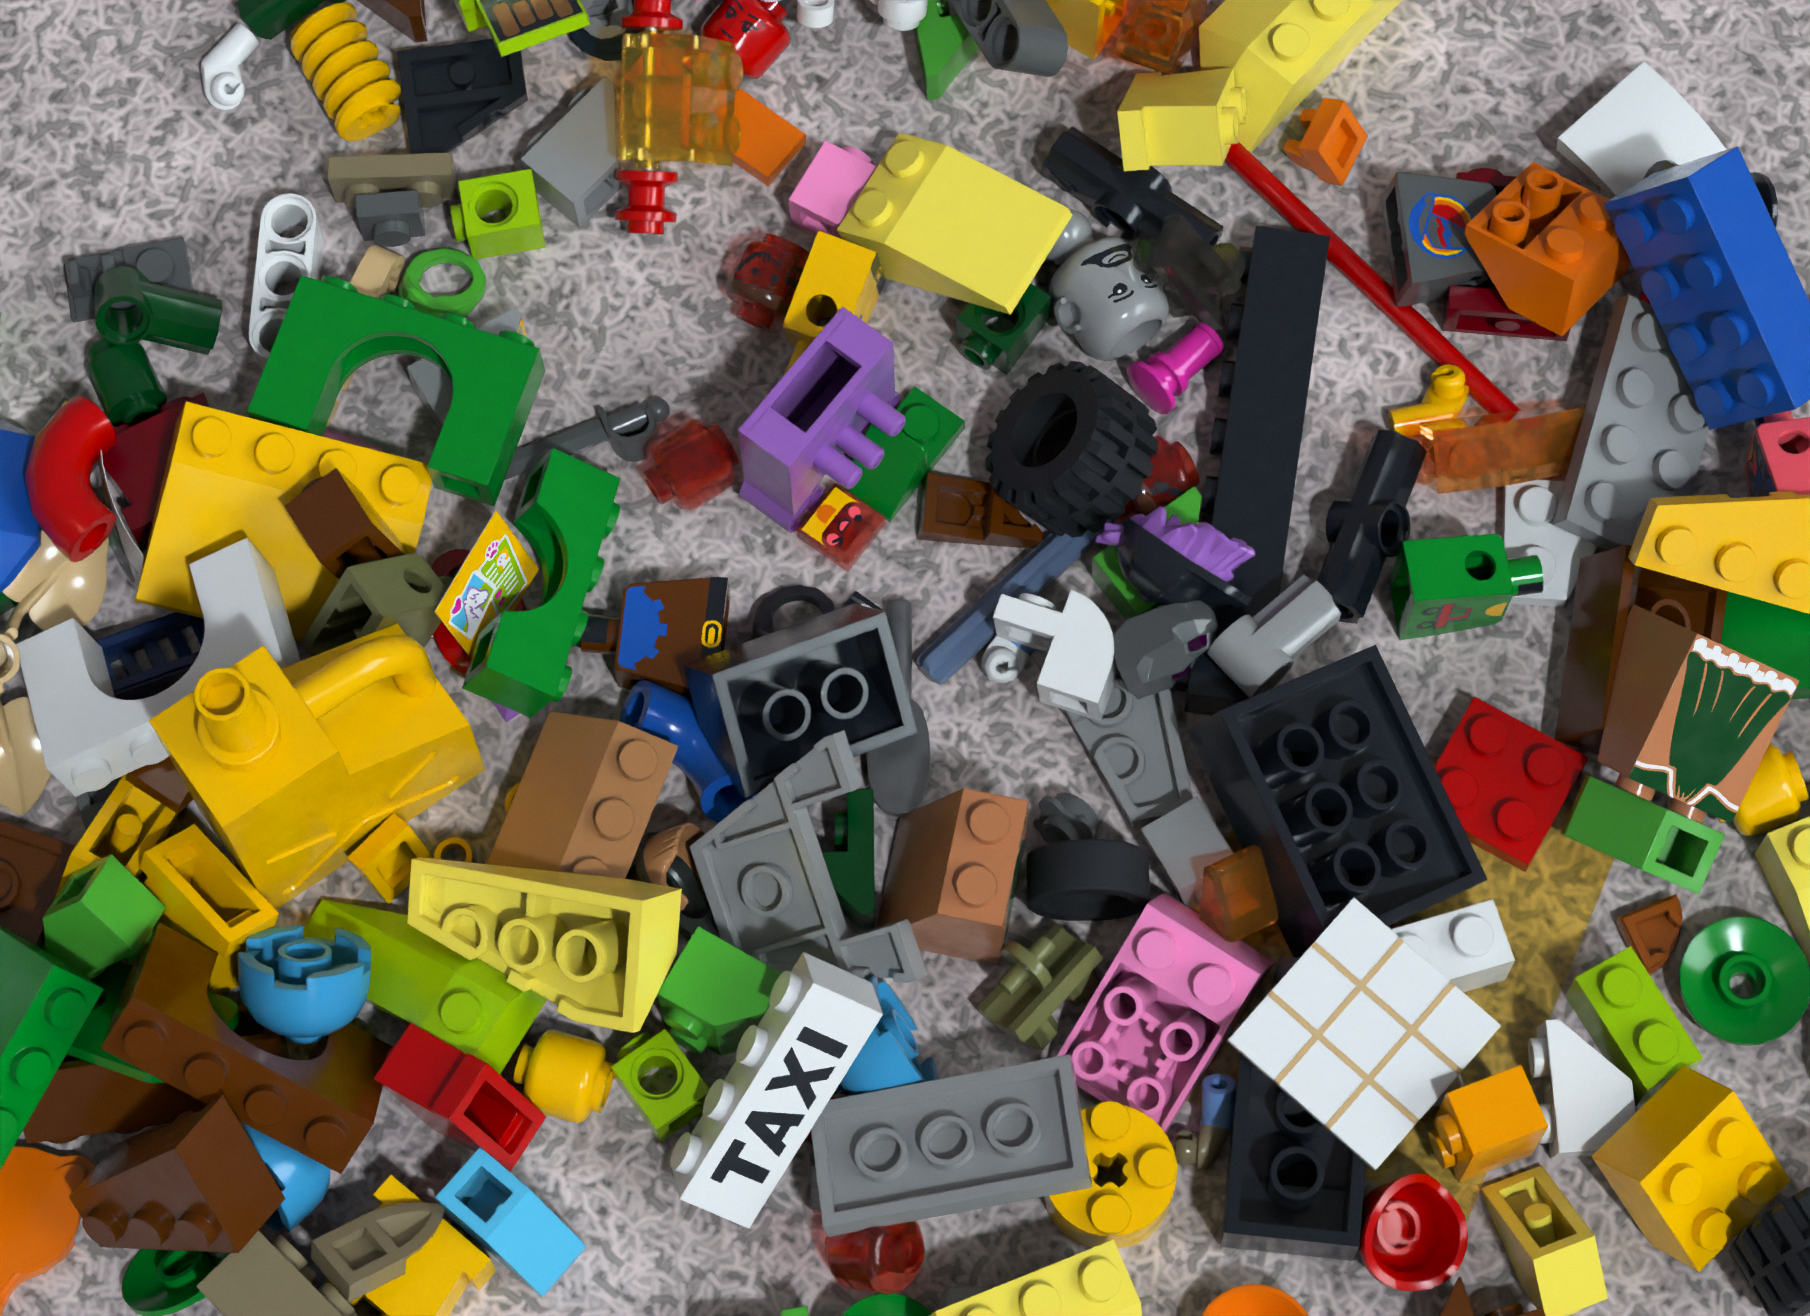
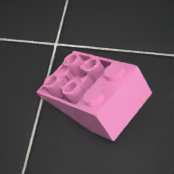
M1164 892L1147 903L1057 1056L1070 1054L1074 1064L1078 1087L1101 1102H1118L1146 1114L1166 1133L1245 1013L1275 962Z

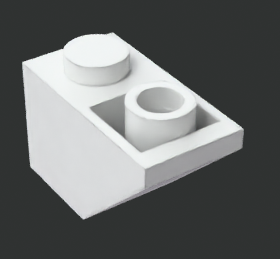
M1545 1020L1536 1028L1537 1038H1529L1530 1073L1532 1078H1542L1544 1103L1539 1104L1549 1126L1539 1144L1549 1143L1550 1159L1592 1156L1636 1113L1632 1080L1561 1020Z

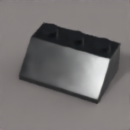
M854 603L683 665L699 726L739 794L745 798L761 792L774 781L778 774L789 765L799 761L814 748L813 746L826 736L844 730L853 757L918 733L886 611Z

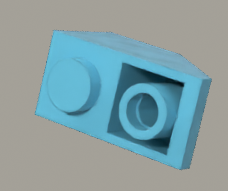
M481 1148L471 1156L435 1197L437 1202L445 1207L444 1214L542 1298L587 1248L526 1185Z

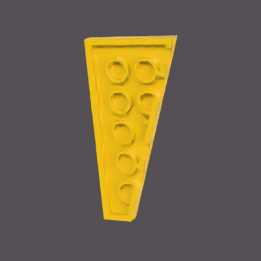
M1794 491L1769 492V496L1730 498L1727 494L1650 498L1628 558L1635 566L1810 614V494L1797 495Z

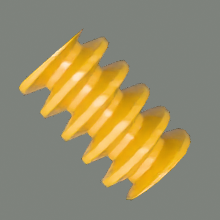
M343 2L330 5L309 15L296 25L291 32L289 40L291 41L290 47L295 59L302 63L301 67L305 77L313 82L312 86L317 98L324 102L323 106L326 114L335 121L334 125L338 135L346 141H361L397 122L401 115V107L393 103L398 99L401 88L397 81L387 80L390 69L386 62L376 60L379 55L376 43L365 41L368 36L365 24L359 21L354 22L357 17L354 5Z

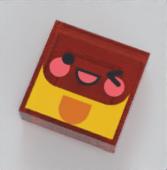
M834 483L797 529V536L839 567L849 572L886 525L885 517Z

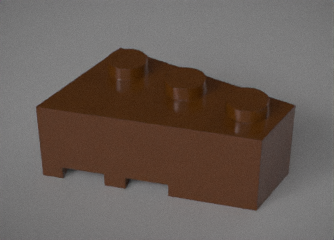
M224 1095L212 1099L200 1111L193 1113L191 1110L180 1114L171 1124L163 1128L156 1125L117 1143L69 1195L71 1202L83 1219L82 1225L85 1232L100 1247L239 1253L285 1200L284 1195Z

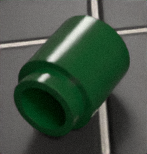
M104 338L89 349L87 353L89 364L86 372L103 410L113 426L139 424L157 415L161 407L167 403L164 389L142 345L137 343L116 345Z

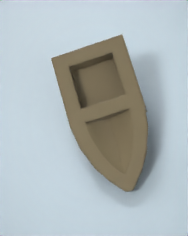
M407 1202L370 1211L312 1240L310 1258L348 1302H351L405 1274L406 1259L419 1251L435 1234L443 1218L445 1207L437 1203Z

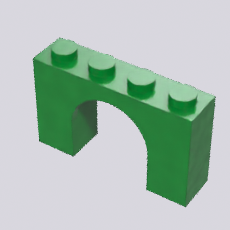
M301 275L247 412L250 418L322 436L342 386L358 368L371 360L387 355L405 354L423 358L439 367L453 383L451 405L427 466L434 488L494 507L546 370L540 348L535 347L532 340L519 333L503 330L498 335L475 329L476 326L470 320L454 313L442 312L439 317L417 311L411 302L395 295L383 294L380 299L358 293L352 284L336 277L323 276L321 281Z
M1 925L0 1170L104 990L26 937Z

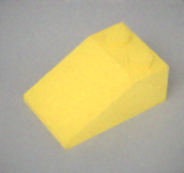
M899 132L837 228V232L843 240L877 252L885 279L1011 315L1073 215L1069 208L948 145Z

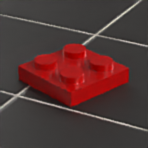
M1474 696L1434 768L1470 843L1526 872L1589 757Z

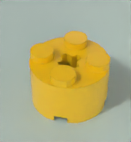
M1102 1102L1099 1105L1081 1110L1093 1188L1055 1194L1043 1198L1047 1212L1055 1225L1073 1241L1083 1246L1096 1247L1114 1239L1117 1248L1130 1247L1152 1235L1166 1218L1174 1195L1178 1165L1168 1136L1152 1118L1118 1102ZM1101 1167L1109 1172L1116 1167L1122 1171L1120 1178L1121 1186L1118 1187L1112 1182L1106 1183L1103 1187L1097 1185L1098 1168Z

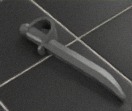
M654 398L647 403L645 409L641 403L610 416H606L603 407L597 408L600 418L516 450L505 480L528 472L552 448L572 455L609 440L616 455L623 460L630 462L645 460L658 445L659 432L656 422H662L667 419L670 407L664 399ZM647 428L644 432L638 435L626 437V435Z

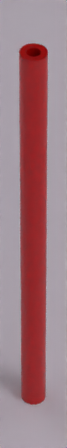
M1239 141L1238 144H1231L1224 162L1294 229L1299 232L1330 236L1327 260L1439 367L1450 364L1461 368L1465 373L1464 385L1469 387L1468 394L1501 426L1516 438L1531 424L1532 419L1412 305L1396 307L1394 288Z

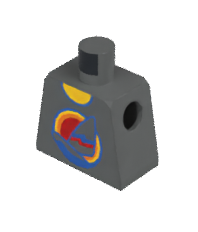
M1396 172L1381 196L1396 307L1447 298L1450 285L1489 288L1493 285L1488 273L1464 235L1466 225L1497 196L1496 189L1491 184L1408 172Z

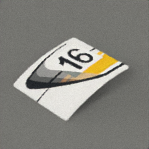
M100 450L98 498L116 515L114 528L108 536L110 547L121 570L137 591L144 556L126 530L114 505L103 466L102 450Z

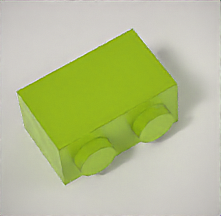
M1631 946L1575 977L1565 997L1602 1055L1632 1080L1636 1107L1649 1100L1683 1065L1695 1070L1703 1059L1701 1053Z

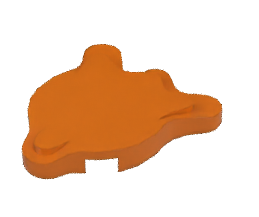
M14 1146L0 1170V1316L12 1292L21 1283L49 1271L63 1261L75 1246L74 1238L80 1227L81 1216L71 1202L69 1195L96 1167L87 1157L83 1155L57 1156L32 1147Z

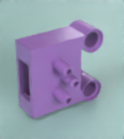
M842 306L738 429L744 482L740 488L739 495L789 533L795 532L802 525L797 520L806 509L813 512L817 507L824 490L818 483L825 475H828L846 489L853 488L859 482L862 476V469L842 455L844 452L868 470L875 469L884 457V449L865 436L871 423L890 437L896 436L903 429L906 418L896 410L900 403L901 395L895 391L894 349L892 341Z

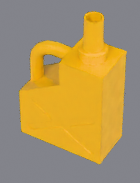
M398 623L280 669L263 645L229 668H216L207 672L199 679L193 692L149 720L206 821L246 879L276 910L349 862L347 857L393 812L407 823L486 770L471 726L434 675L425 648L413 638L407 636Z

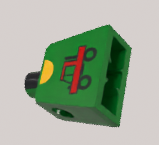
M1498 534L1403 541L1388 580L1399 640L1441 635L1501 622L1513 596L1542 593L1544 580L1538 555L1507 558L1503 538Z

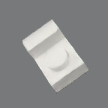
M1073 590L1069 593L1063 613L1055 611L1056 606L1052 602L1033 594H1020L1019 599L1001 594L993 615L997 637L1048 653L1037 681L1040 702L1101 722L1117 673L1113 633L1104 613L1089 598Z

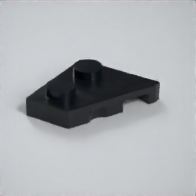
M493 39L397 52L411 154L449 153L528 101L521 50L501 57Z

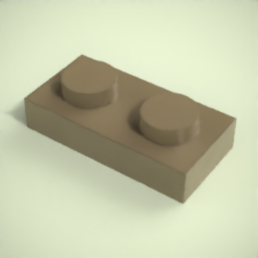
M452 152L328 156V181L335 203H345L346 206L356 209V195L418 190L422 208L436 207L443 202V199H458V175Z

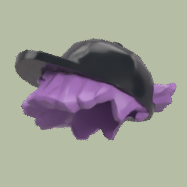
M1160 506L1148 515L1141 513L1131 518L1127 517L1122 525L1106 522L1104 524V533L1096 537L1097 543L1117 547V559L1124 577L1139 592L1138 597L1147 604L1152 601L1165 606L1174 603L1201 601L1213 590L1218 589L1249 607L1253 598L1228 581L1234 577L1232 571L1250 558L1255 557V550L1246 545V542L1242 539L1227 538L1224 533L1215 529L1209 523L1198 522L1195 525L1189 522L1181 525L1179 517L1174 514L1166 522V509Z

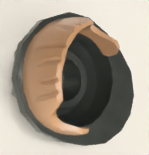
M689 822L661 832H648L644 834L626 879L682 889L679 933L689 941L699 926L720 938L690 850V846L700 839L704 832L697 825Z

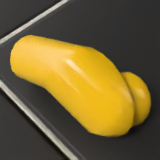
M1450 364L1438 367L1431 375L1432 383L1420 404L1388 410L1391 431H1397L1409 438L1445 431L1451 427L1468 399L1469 387L1464 385L1465 373L1461 368Z

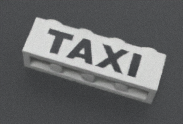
M805 952L801 954L791 972L784 971L776 980L770 994L768 1010L758 1026L751 1025L745 1031L737 1048L736 1062L724 1080L718 1079L713 1083L704 1101L702 1117L692 1133L685 1132L679 1138L671 1155L670 1167L673 1170L680 1200L746 1228H750L883 1015L871 982Z

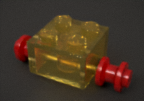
M634 0V12L621 17V28L645 31H639V34L623 33L619 160L635 161V168L641 169V171L616 170V180L628 186L627 206L615 211V220L627 221V233L664 234V222L676 223L677 213L665 207V188L678 182V173L653 171V169H659L660 164L733 166V153L738 151L741 140V128L738 118L734 116L735 91H738L742 84L743 65L739 54H736L737 43L698 35L664 34V32H658L683 30V20L671 14V0Z

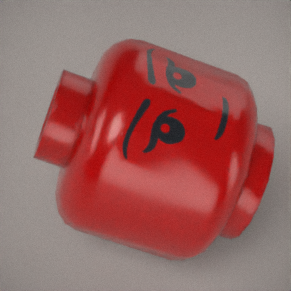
M722 0L701 25L700 33L706 43L700 50L736 82L742 75L749 79H759L790 44L791 37L789 31L781 22L788 15V12L778 2Z

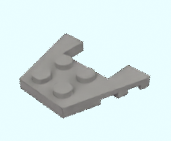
M844 730L821 739L813 746L814 748L796 763L789 765L774 778L772 783L752 799L741 804L690 846L720 938L781 973L784 971L791 972L801 954L805 952L862 979L875 975V977L893 978V982L909 983L927 975L908 918L854 935L849 933L819 846L807 806L863 787Z

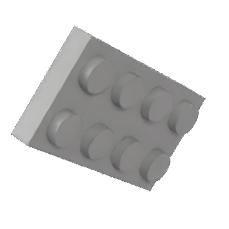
M1627 294L1615 301L1553 525L1605 550L1626 544L1632 546L1650 498L1691 496L1709 430L1701 411L1696 405L1695 398L1678 361L1669 347L1668 340L1651 304L1631 294Z
M1070 1054L831 1099L811 1129L822 1225L828 1237L1093 1188L1074 1064Z

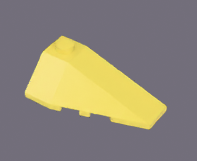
M417 857L411 859L407 924L468 960L477 958L508 976L506 982L521 991L532 990L558 1005L557 1012L574 1022L635 1033L640 1031L677 955L682 889L624 878Z

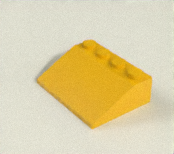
M185 402L176 422L134 601L204 618L189 564L248 538L274 568L294 640L301 642L339 582V579L318 561L284 506L300 495L308 483L317 478L324 477L337 468L364 494L410 554L415 553L432 485V479L427 468L428 463Z

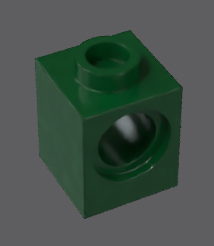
M1030 283L1011 315L968 303L956 319V342L961 344L959 346L961 353L979 368L988 370L991 366H994L1007 375L1049 321L1051 296ZM1003 317L1011 320L1015 326L1005 332H995L987 328L985 323L992 318Z

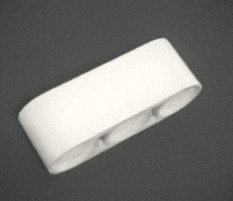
M292 193L282 194L271 199L264 207L260 219L249 323V341L262 372L270 355V352L267 350L275 342L294 294L293 292L289 295L274 294L275 289L284 282H299L301 275L319 281L321 279L324 238L316 211L310 201L301 195ZM301 225L306 227L302 234L294 238L280 237L283 230L290 226Z

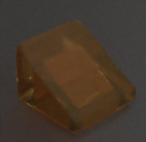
M1256 845L1249 846L1204 867L1199 919L1230 943L1249 936L1278 920L1277 905L1262 852Z

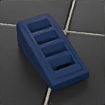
M174 612L95 640L102 647L115 698L122 700L144 699L159 694L180 680L193 665L199 652L191 654L181 630L191 626L202 647L205 632L204 618ZM166 637L177 657L176 660L168 663L158 644V641ZM144 649L152 668L142 671L134 656V652ZM120 660L127 675L126 678L117 680L110 665Z

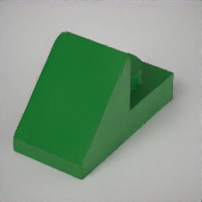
M916 387L911 390L896 409L906 418L903 429L896 436H888L872 423L865 435L884 449V457L875 469L868 470L853 459L852 462L862 469V476L859 482L851 489H846L840 485V488L889 522L892 521L919 487L926 474L931 472L965 429V421Z

